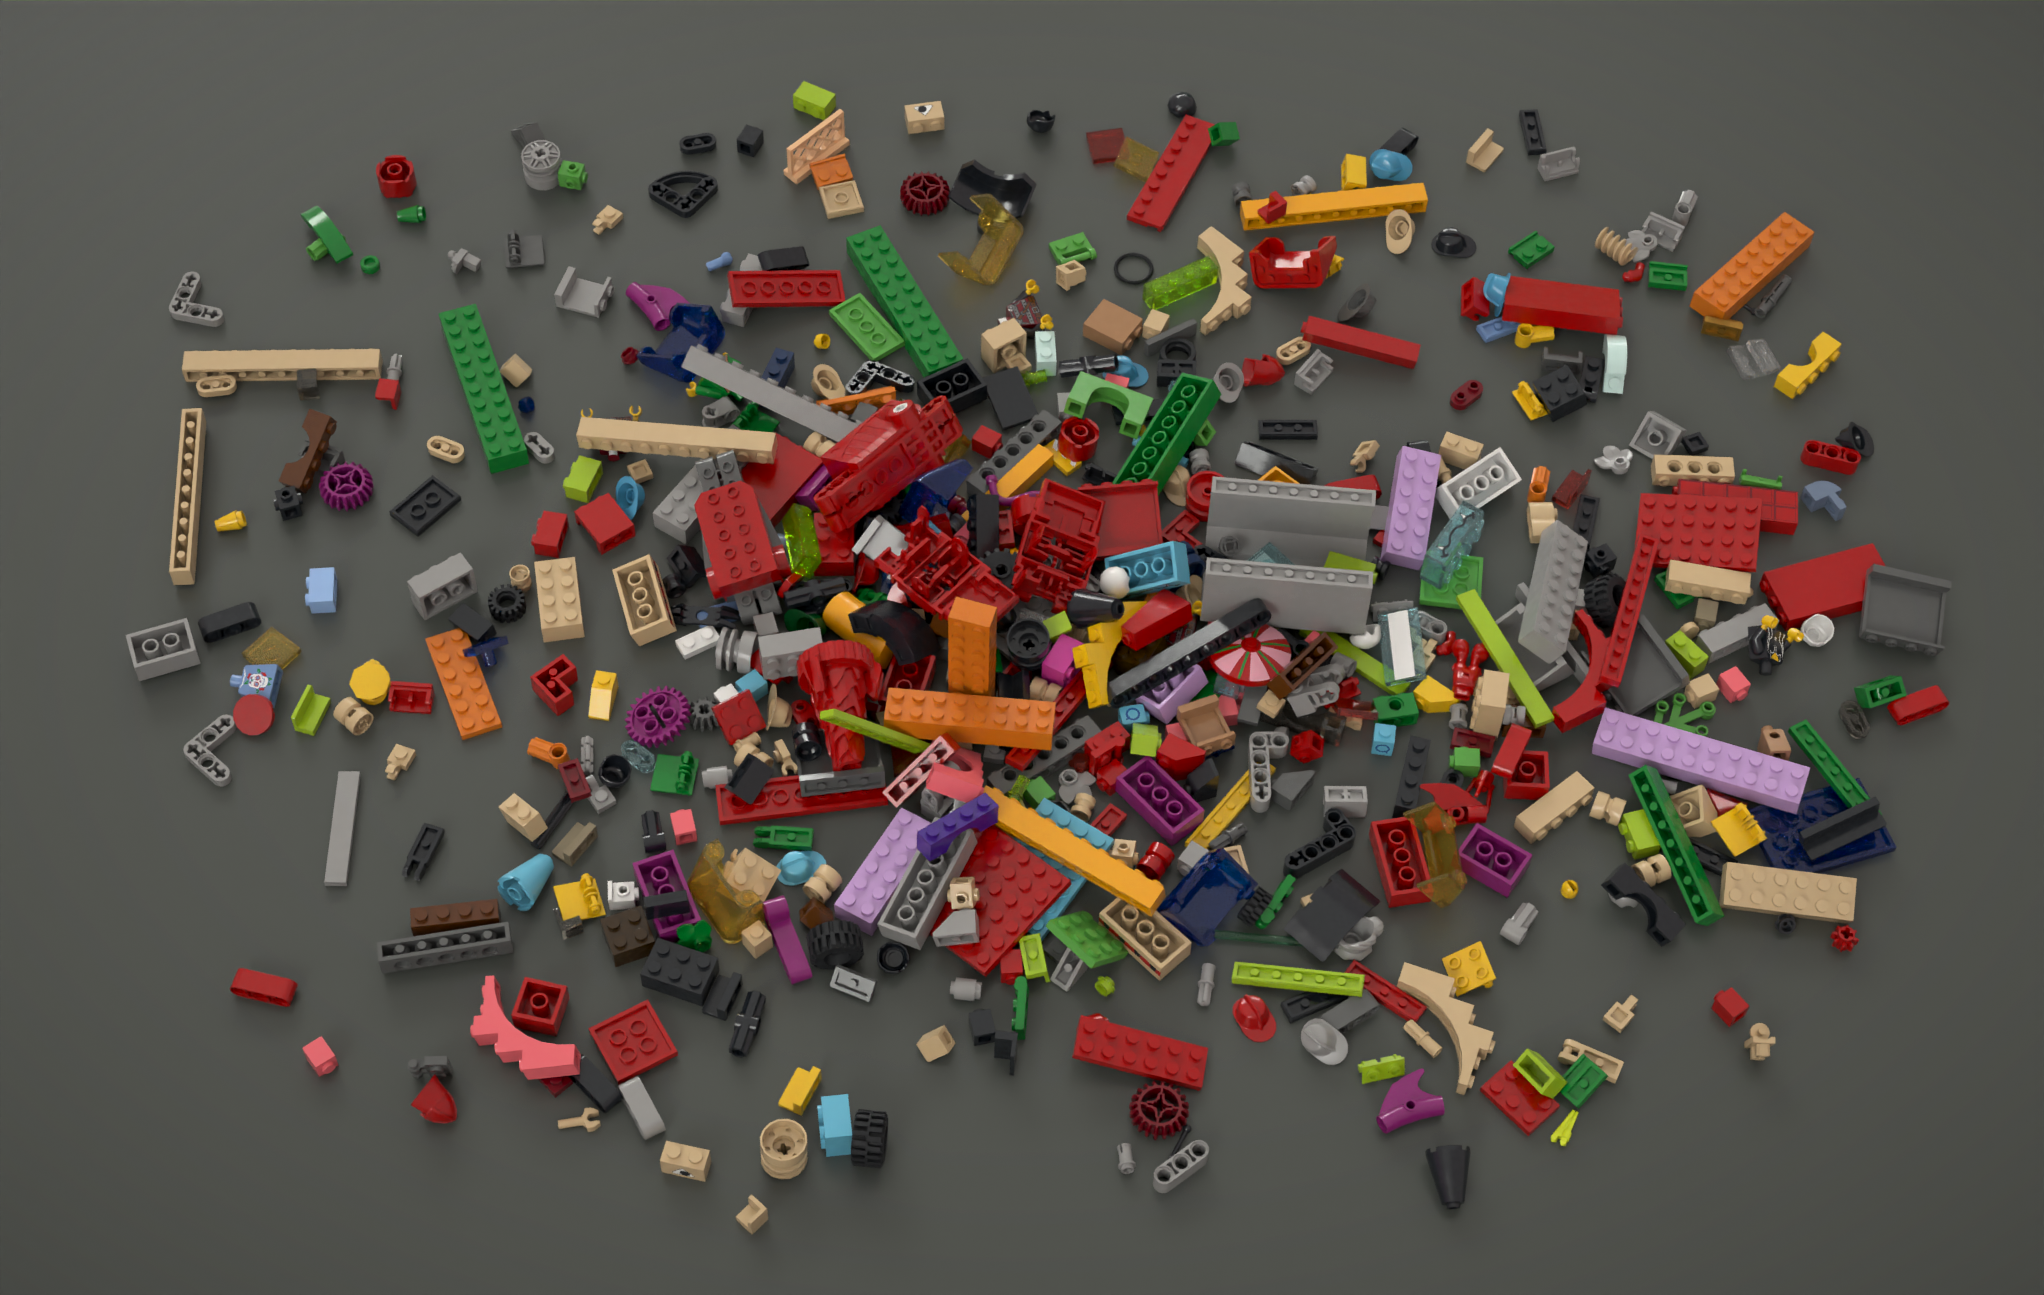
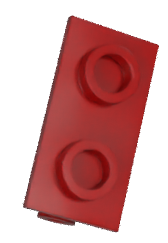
M1349 677L1338 684L1340 692L1337 701L1323 705L1324 708L1328 709L1331 705L1335 706L1360 695L1361 691L1357 687L1359 685L1358 678Z

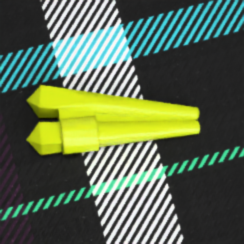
M1572 1110L1551 1135V1142H1557L1558 1139H1561L1560 1145L1566 1146L1572 1135L1571 1131L1579 1112Z

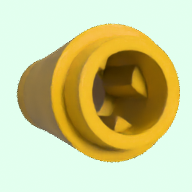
M235 510L215 520V526L218 532L239 530L247 526L243 511Z

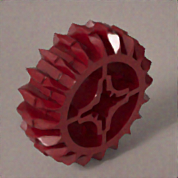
M921 171L920 174H916L914 172L913 177L908 176L907 180H903L900 188V199L903 207L907 208V211H912L914 215L919 213L920 216L927 214L929 217L930 213L936 215L937 211L942 212L943 207H947L950 199V188L947 180H944L942 176H938L937 173L930 174L929 171L927 173Z
M1153 1081L1151 1087L1145 1083L1143 1089L1138 1088L1136 1094L1132 1095V1102L1129 1104V1109L1131 1110L1129 1117L1133 1119V1126H1138L1137 1130L1139 1133L1145 1130L1146 1138L1153 1134L1155 1140L1158 1138V1135H1161L1165 1140L1167 1134L1173 1137L1175 1136V1131L1180 1133L1182 1126L1187 1124L1186 1118L1189 1117V1110H1187L1189 1109V1103L1185 1102V1094L1180 1095V1088L1173 1090L1172 1083L1165 1086L1164 1081L1160 1085ZM1159 1104H1161L1162 1110L1160 1111V1116H1157V1109ZM1145 1116L1151 1117L1153 1121L1149 1120ZM1166 1119H1169V1120H1170V1121H1168V1122L1161 1123L1163 1120H1166Z

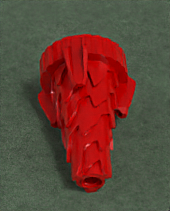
M832 640L819 643L805 650L798 657L796 667L799 686L805 693L811 695L810 702L816 712L820 727L824 730L826 747L832 759L833 771L862 768V761H864L865 756L864 735L821 720L820 712L837 709L864 720L867 719V697L872 701L879 700L878 697L884 677L882 665L875 661L871 650L859 642Z

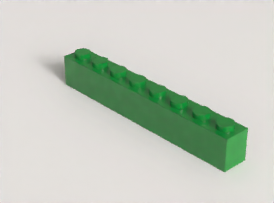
M1648 765L1642 766L1628 776L1695 923L1708 926L1725 915L1658 770Z

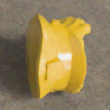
M371 659L354 669L349 685L357 698H360L368 705H377L385 699L390 690L391 681L385 667L377 660Z

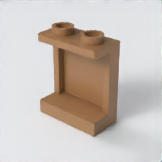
M1216 694L1177 707L1176 718L1188 742L1205 750L1206 756L1214 751L1225 750L1235 745L1236 734L1234 731H1230L1218 707L1219 699Z

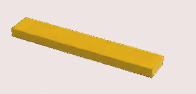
M1270 764L1271 778L1276 772V768ZM1249 769L1185 841L1186 847L1191 841H1194L1208 850L1210 848L1209 842L1220 836L1222 831L1226 830L1250 802Z

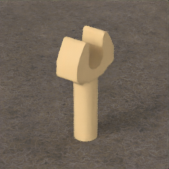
M591 1107L585 1108L581 1117L558 1120V1127L563 1129L584 1126L588 1132L595 1131L601 1126L600 1121H588V1119L599 1116V1111Z

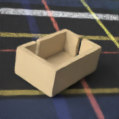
M1484 670L1483 677L1478 678L1471 711L1473 713L1469 729H1473L1474 732L1495 736V741H1497L1506 709L1510 673Z

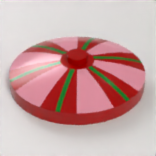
M1265 624L1208 658L1214 670L1226 680L1242 686L1259 687L1265 686L1290 662L1291 649L1286 638L1279 631Z

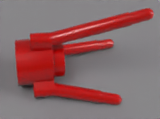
M1481 770L1477 778H1473L1465 791L1469 793L1475 786L1477 790L1474 796L1476 798L1481 792L1488 791L1486 800L1488 814L1492 792L1495 788L1492 784L1495 777L1491 772Z

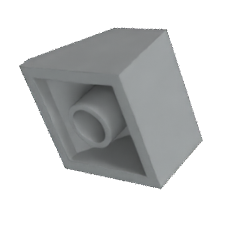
M1648 411L1629 446L1652 459L1654 455H1671L1678 447L1687 430L1655 411Z

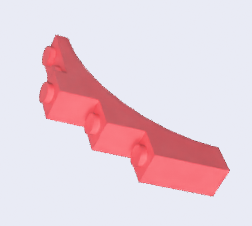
M494 975L485 976V985L482 986L484 1002L480 1007L481 1015L474 1016L473 1025L470 1027L471 1037L476 1040L478 1045L495 1044V1053L499 1055L503 1063L519 1061V1069L528 1080L579 1075L581 1054L575 1044L541 1042L516 1029L505 1016L501 1002L500 984Z

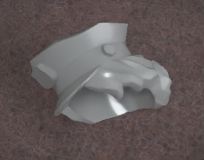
M1364 916L1333 951L1344 960L1361 961L1372 952V945L1376 943V938L1383 932V922L1378 917L1368 918Z

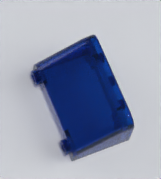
M677 303L670 312V321L674 328L656 351L652 347L645 346L638 352L636 356L641 364L677 381L691 382L697 374L681 367L690 347H697L700 344L708 348L707 352L713 354L725 337L724 326L711 305Z
M955 459L918 475L899 509L900 515L911 523L917 519L918 509L922 505L927 508L930 514L929 517L934 516L935 512H938V515L949 512L947 508L950 501L957 496V489L974 467L964 459Z
M1224 848L1211 850L1197 861L1156 911L1198 946L1208 947L1215 940L1214 935L1216 932L1214 929L1238 901L1248 900L1255 893L1254 889L1258 883Z

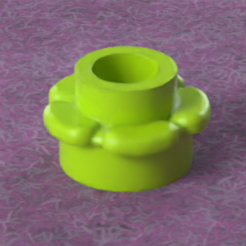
M1098 977L1095 988L1101 995L1108 996L1115 992V983L1110 977Z

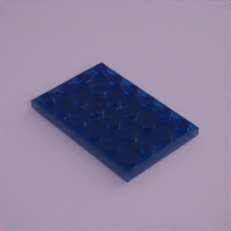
M1856 778V779H1855L1856 782L1860 785V787H1861V788L1864 790V792L1868 795V793H1867L1865 787L1863 786V784H1862L1860 778ZM1831 786L1804 793L1797 814L1766 805L1748 809L1751 816L1754 815L1753 819L1758 821L1757 824L1762 831L1766 832L1765 836L1767 839L1759 843V846L1771 868L1822 873L1891 853L1897 848L1887 828L1884 827L1811 861L1798 841L1799 832L1849 809Z

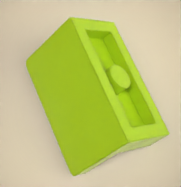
M307 685L291 716L295 731L314 736L331 704V700L328 697L315 694L312 685Z
M1040 933L1023 936L1019 944L1027 980L1044 976L1046 983L1050 982Z

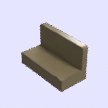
M577 822L552 850V855L572 867L598 837L596 825L589 822L584 826Z

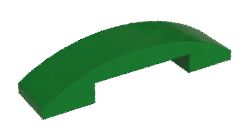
M315 206L300 214L309 228L314 230L326 246L328 253L336 264L353 256V252L339 230L320 207Z

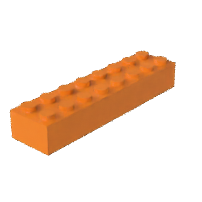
M1786 212L1782 213L1694 292L1689 307L1704 317L1730 319L1810 247L1815 232Z
M960 597L955 598L948 616V693L995 697L997 607Z
M889 688L884 714V727L916 739L936 740L940 735L948 733L955 742L1051 750L1056 702Z

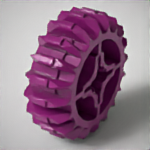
M345 461L344 465H340L337 462V467L330 466V471H324V476L320 477L319 490L326 505L329 504L332 509L337 507L339 511L345 508L348 512L349 508L356 510L357 505L363 507V501L369 502V496H372L374 484L372 475H370L367 468H363L361 464L356 466L354 461L350 465ZM358 481L361 482L360 486H357Z

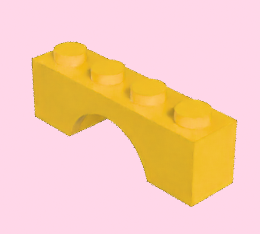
M1822 332L1812 341L1808 351L1812 363L1805 366L1788 364L1778 374L1774 387L1791 399L1797 394L1801 395L1809 383H1814L1820 372L1824 373L1827 370L1831 361L1835 362L1841 354L1839 350L1842 344L1825 332Z

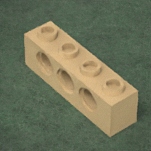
M1654 455L1651 464L1652 485L1676 486L1678 479L1733 484L1735 478L1733 457Z

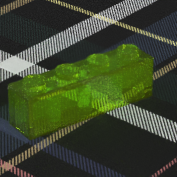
M1209 256L1201 258L1145 283L1142 299L1151 310H1157L1217 283L1218 267Z
M793 503L782 519L792 572L810 578L822 562L811 509Z

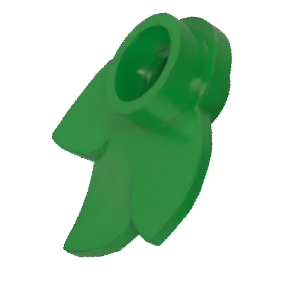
M700 920L695 926L692 924L679 926L676 932L680 941L676 944L695 949L699 952H706L710 949L712 943L710 924L705 920Z

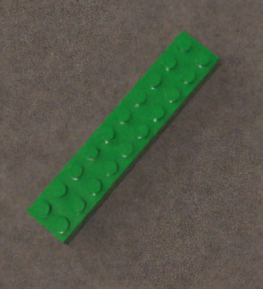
M881 225L847 237V254L893 329L904 339V347L923 378L964 360Z
M472 304L438 313L441 328L490 473L494 474L529 464L527 449L477 305Z

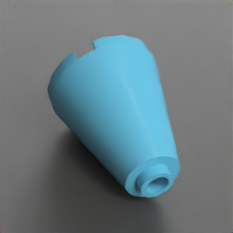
M538 854L498 879L500 885L497 887L501 897L509 905L514 903L519 906L517 909L520 911L531 909L554 869L553 860L548 855Z

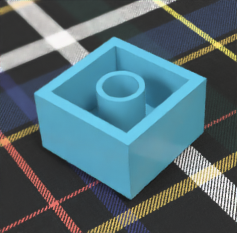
M848 1094L821 1097L822 1105H817L821 1149H826V1157L851 1154L852 1128Z

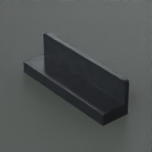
M1247 440L1242 442L1235 461V465L1260 475H1265L1273 467L1277 466L1298 483L1310 485L1312 478L1316 476L1319 469Z
M1022 669L1014 675L999 672L997 674L998 697L1030 700L1029 671ZM999 746V749L1010 752L1014 748L1007 746Z
M1875 796L1800 831L1798 841L1810 860L1813 861L1886 827L1887 823L1879 812L1880 803Z

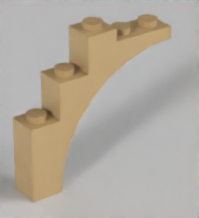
M1212 226L1198 236L1197 248L1214 266L1221 289L1216 303L1201 319L1200 332L1205 336L1209 332L1215 331L1223 321L1229 320L1231 316L1238 319L1242 315H1246L1251 309V296L1243 291L1247 286L1248 274L1240 268L1244 262V251Z
M1404 962L1397 987L1427 1006L1448 1030L1455 1045L1459 1061V1080L1456 1093L1465 1095L1466 1089L1472 1088L1475 1076L1471 1075L1472 1070L1478 1069L1480 1060H1485L1487 1053L1492 1054L1496 1042L1492 1040L1494 1032L1474 1026L1473 1023L1476 1014L1472 1013L1474 1005L1454 999L1456 987H1453L1455 978Z

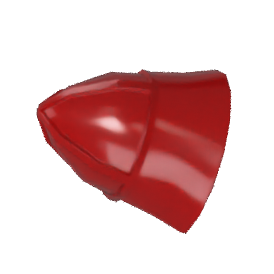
M1262 354L1263 358L1261 360L1244 358L1242 366L1243 386L1271 385L1285 375L1283 366L1274 357Z
M434 1074L411 1103V1106L422 1112L420 1115L433 1123L453 1122L457 1119V1107L454 1098L442 1085L437 1075Z

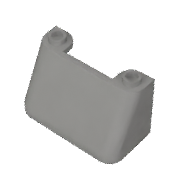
M1521 602L1495 622L1539 692L1568 678L1574 672L1562 656L1548 664L1518 643L1525 606Z

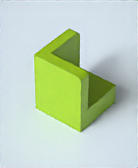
M1065 611L1042 621L1049 632L1053 645H1055L1060 635L1073 629Z

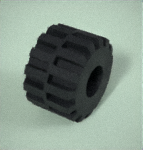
M995 548L992 554L989 551L985 552L984 558L980 557L979 560L991 568L992 576L1003 582L1009 589L1012 588V579L1016 573L1013 571V567L1016 564L1017 552L1011 554L1010 549L1007 548L1004 549V552H1001L999 548Z

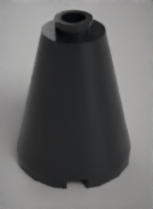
M1085 588L1073 591L1071 593L1073 595L1071 601L1067 602L1068 619L1077 629H1087V627L1098 623L1118 620L1125 611L1123 602L1120 599Z
M1462 1145L1438 1146L1435 1152L1427 1149L1425 1151L1426 1159L1441 1204L1446 1206L1447 1209H1459L1460 1205L1465 1202L1471 1155L1470 1147L1466 1146V1149L1462 1150Z

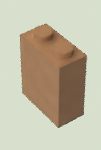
M1103 299L1083 323V336L1119 355H1123L1126 350L1132 347L1135 338L1141 336L1143 332V318Z

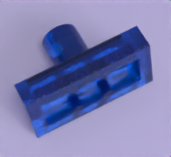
M507 636L494 637L462 650L464 657L482 654L485 667L497 664L493 649L509 644Z

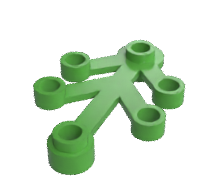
M1682 693L1675 694L1672 700L1673 708L1670 720L1664 725L1707 737L1708 728L1706 726L1699 725L1696 728L1686 724L1700 717L1705 720L1712 719L1716 712L1714 704L1708 701L1703 702L1699 709L1679 717L1686 697ZM1657 702L1654 722L1662 724L1663 715L1667 713L1669 708L1667 702Z

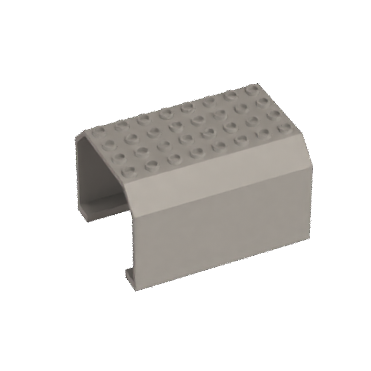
M1213 476L1205 546L1222 554L1218 548L1219 541L1225 536H1232L1239 541L1240 550L1234 556H1225L1229 559L1207 557L1206 569L1203 573L1200 621L1214 622L1250 600L1259 598L1271 612V619L1266 623L1271 627L1364 635L1373 588V572L1324 568L1330 551L1366 560L1372 512L1375 511L1376 490ZM1264 552L1275 563L1254 562L1253 560Z

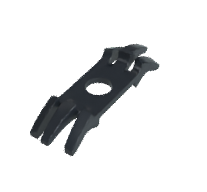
M680 603L670 607L672 616H677L673 618L675 625L715 626V628L727 627L733 630L736 629V625L724 619L741 621L738 610L724 605L722 607L688 606ZM699 612H706L708 614L704 620H698L696 616Z

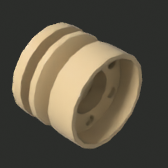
M777 1119L770 1122L763 1129L760 1136L761 1165L765 1172L778 1179H791L805 1169L808 1161L807 1134L804 1128L796 1121Z

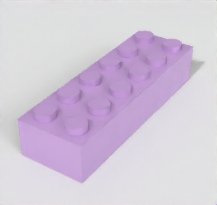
M1402 446L1399 451L1394 470L1380 557L1381 561H1389L1390 564L1419 570L1425 562L1441 460L1440 454Z
M901 808L835 902V917L840 920L854 922L861 931L872 936L878 928L877 924L917 851V832L930 825L931 822Z

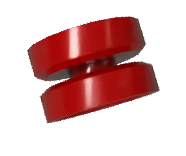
M1214 471L1198 472L1190 477L1187 483L1186 510L1201 522H1208L1213 476L1224 477Z

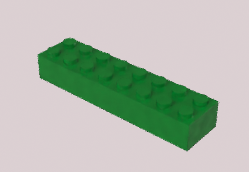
M1181 373L1112 482L1113 484H1121L1122 481L1127 480L1138 483L1144 479H1152L1153 481H1158L1157 490L1158 495L1160 494L1222 395L1214 380Z

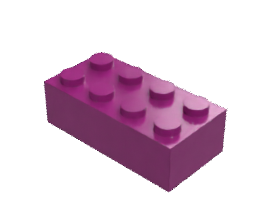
M1150 756L1143 757L1116 778L1115 791L1171 846L1203 822L1205 810Z
M670 850L632 864L634 876L642 897L681 890L687 891L690 913L651 919L658 938L674 943L680 940L676 932L679 926L683 924L695 926L701 918L675 852Z

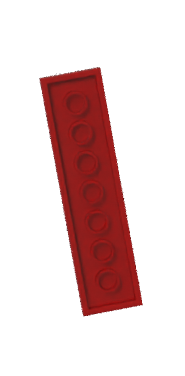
M798 775L769 778L751 805L725 789L726 784L715 785L720 825L888 805V798L882 793L886 787L801 797Z

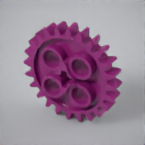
M658 686L655 692L649 689L648 695L643 692L642 699L635 698L637 704H630L633 710L626 712L629 716L625 719L627 733L636 744L639 743L642 747L646 744L648 748H651L654 744L658 748L661 742L666 746L669 739L674 742L673 736H681L679 731L686 730L684 723L690 722L687 718L691 715L689 701L680 690L676 691L674 687L670 690L668 686H665L662 691L660 686ZM653 705L655 710L658 712V715L666 725V728L663 729L658 719L650 709V706Z

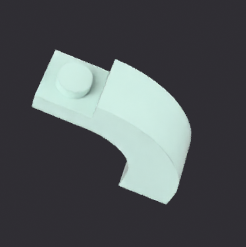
M1604 334L1602 353L1605 355V371L1602 392L1623 394L1624 376L1626 375L1627 340L1625 336Z

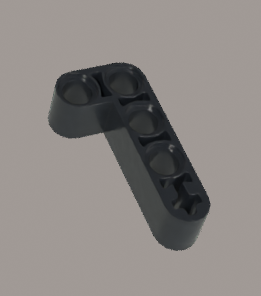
M1331 808L1326 811L1323 822V829L1326 832L1324 835L1296 849L1285 857L1283 866L1285 877L1289 874L1298 879L1353 847L1356 830L1340 809Z

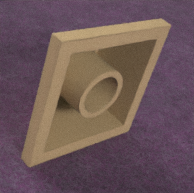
M1702 784L1670 796L1688 837H1703L1717 832L1711 824L1712 820L1718 818L1717 811Z

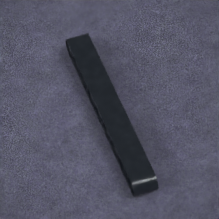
M1255 598L1107 683L1108 702L1115 709L1125 706L1265 625L1271 619V612L1261 599Z

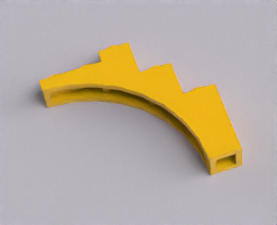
M1148 601L1123 602L1125 611L1120 619L1087 627L1090 643L1072 648L1075 668H1082L1089 709L1108 704V669L1114 650L1121 640V626Z

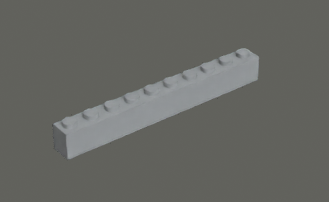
M700 344L697 347H690L681 366L837 442L863 423L859 420H856V422L849 420V415L839 411L838 414L832 412V407L824 403L817 405L813 403V398L804 394L801 397L795 394L796 390L788 386L784 389L778 386L779 382L768 377L765 380L760 377L761 373L750 369V372L743 369L744 365L736 361L732 363L725 361V356L717 352L713 355L707 352V347Z

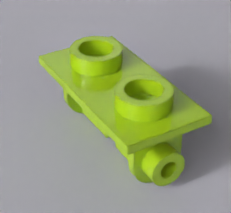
M1393 1054L1392 1056L1380 1058V1062H1377L1376 1059L1361 1061V1064H1358V1071L1362 1073V1084L1405 1075V1058L1401 1057V1055Z

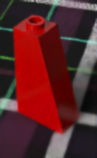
M1165 588L1162 589L1121 626L1123 644L1137 651L1193 620L1191 603Z

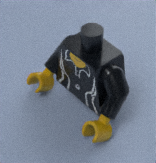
M1765 615L1761 621L1762 625L1748 627L1750 660L1760 665V675L1769 676L1772 675V666L1783 663L1784 652L1792 645L1791 642L1793 640L1796 642L1802 641L1804 634L1796 628H1790L1787 633L1788 638L1786 639L1785 634L1774 629L1778 624V619Z

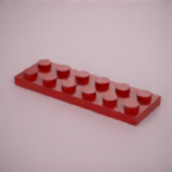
M840 270L728 271L727 275L732 307L837 306L846 301Z
M1081 1015L1078 1022L1072 1058L1200 1091L1203 1084L1208 1048Z

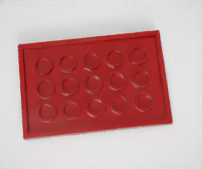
M1641 493L1635 546L1640 533L1659 539L1652 567L1668 568L1670 560L1739 572H1756L1763 499Z

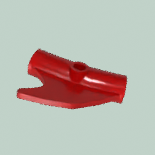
M1446 783L1420 784L1419 787L1432 794L1434 797L1432 807L1425 815L1421 816L1423 827L1428 834L1458 825L1486 823V805L1481 804L1471 794L1457 785Z

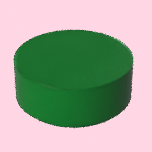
M368 255L360 261L361 269L366 274H374L380 269V262L376 256Z

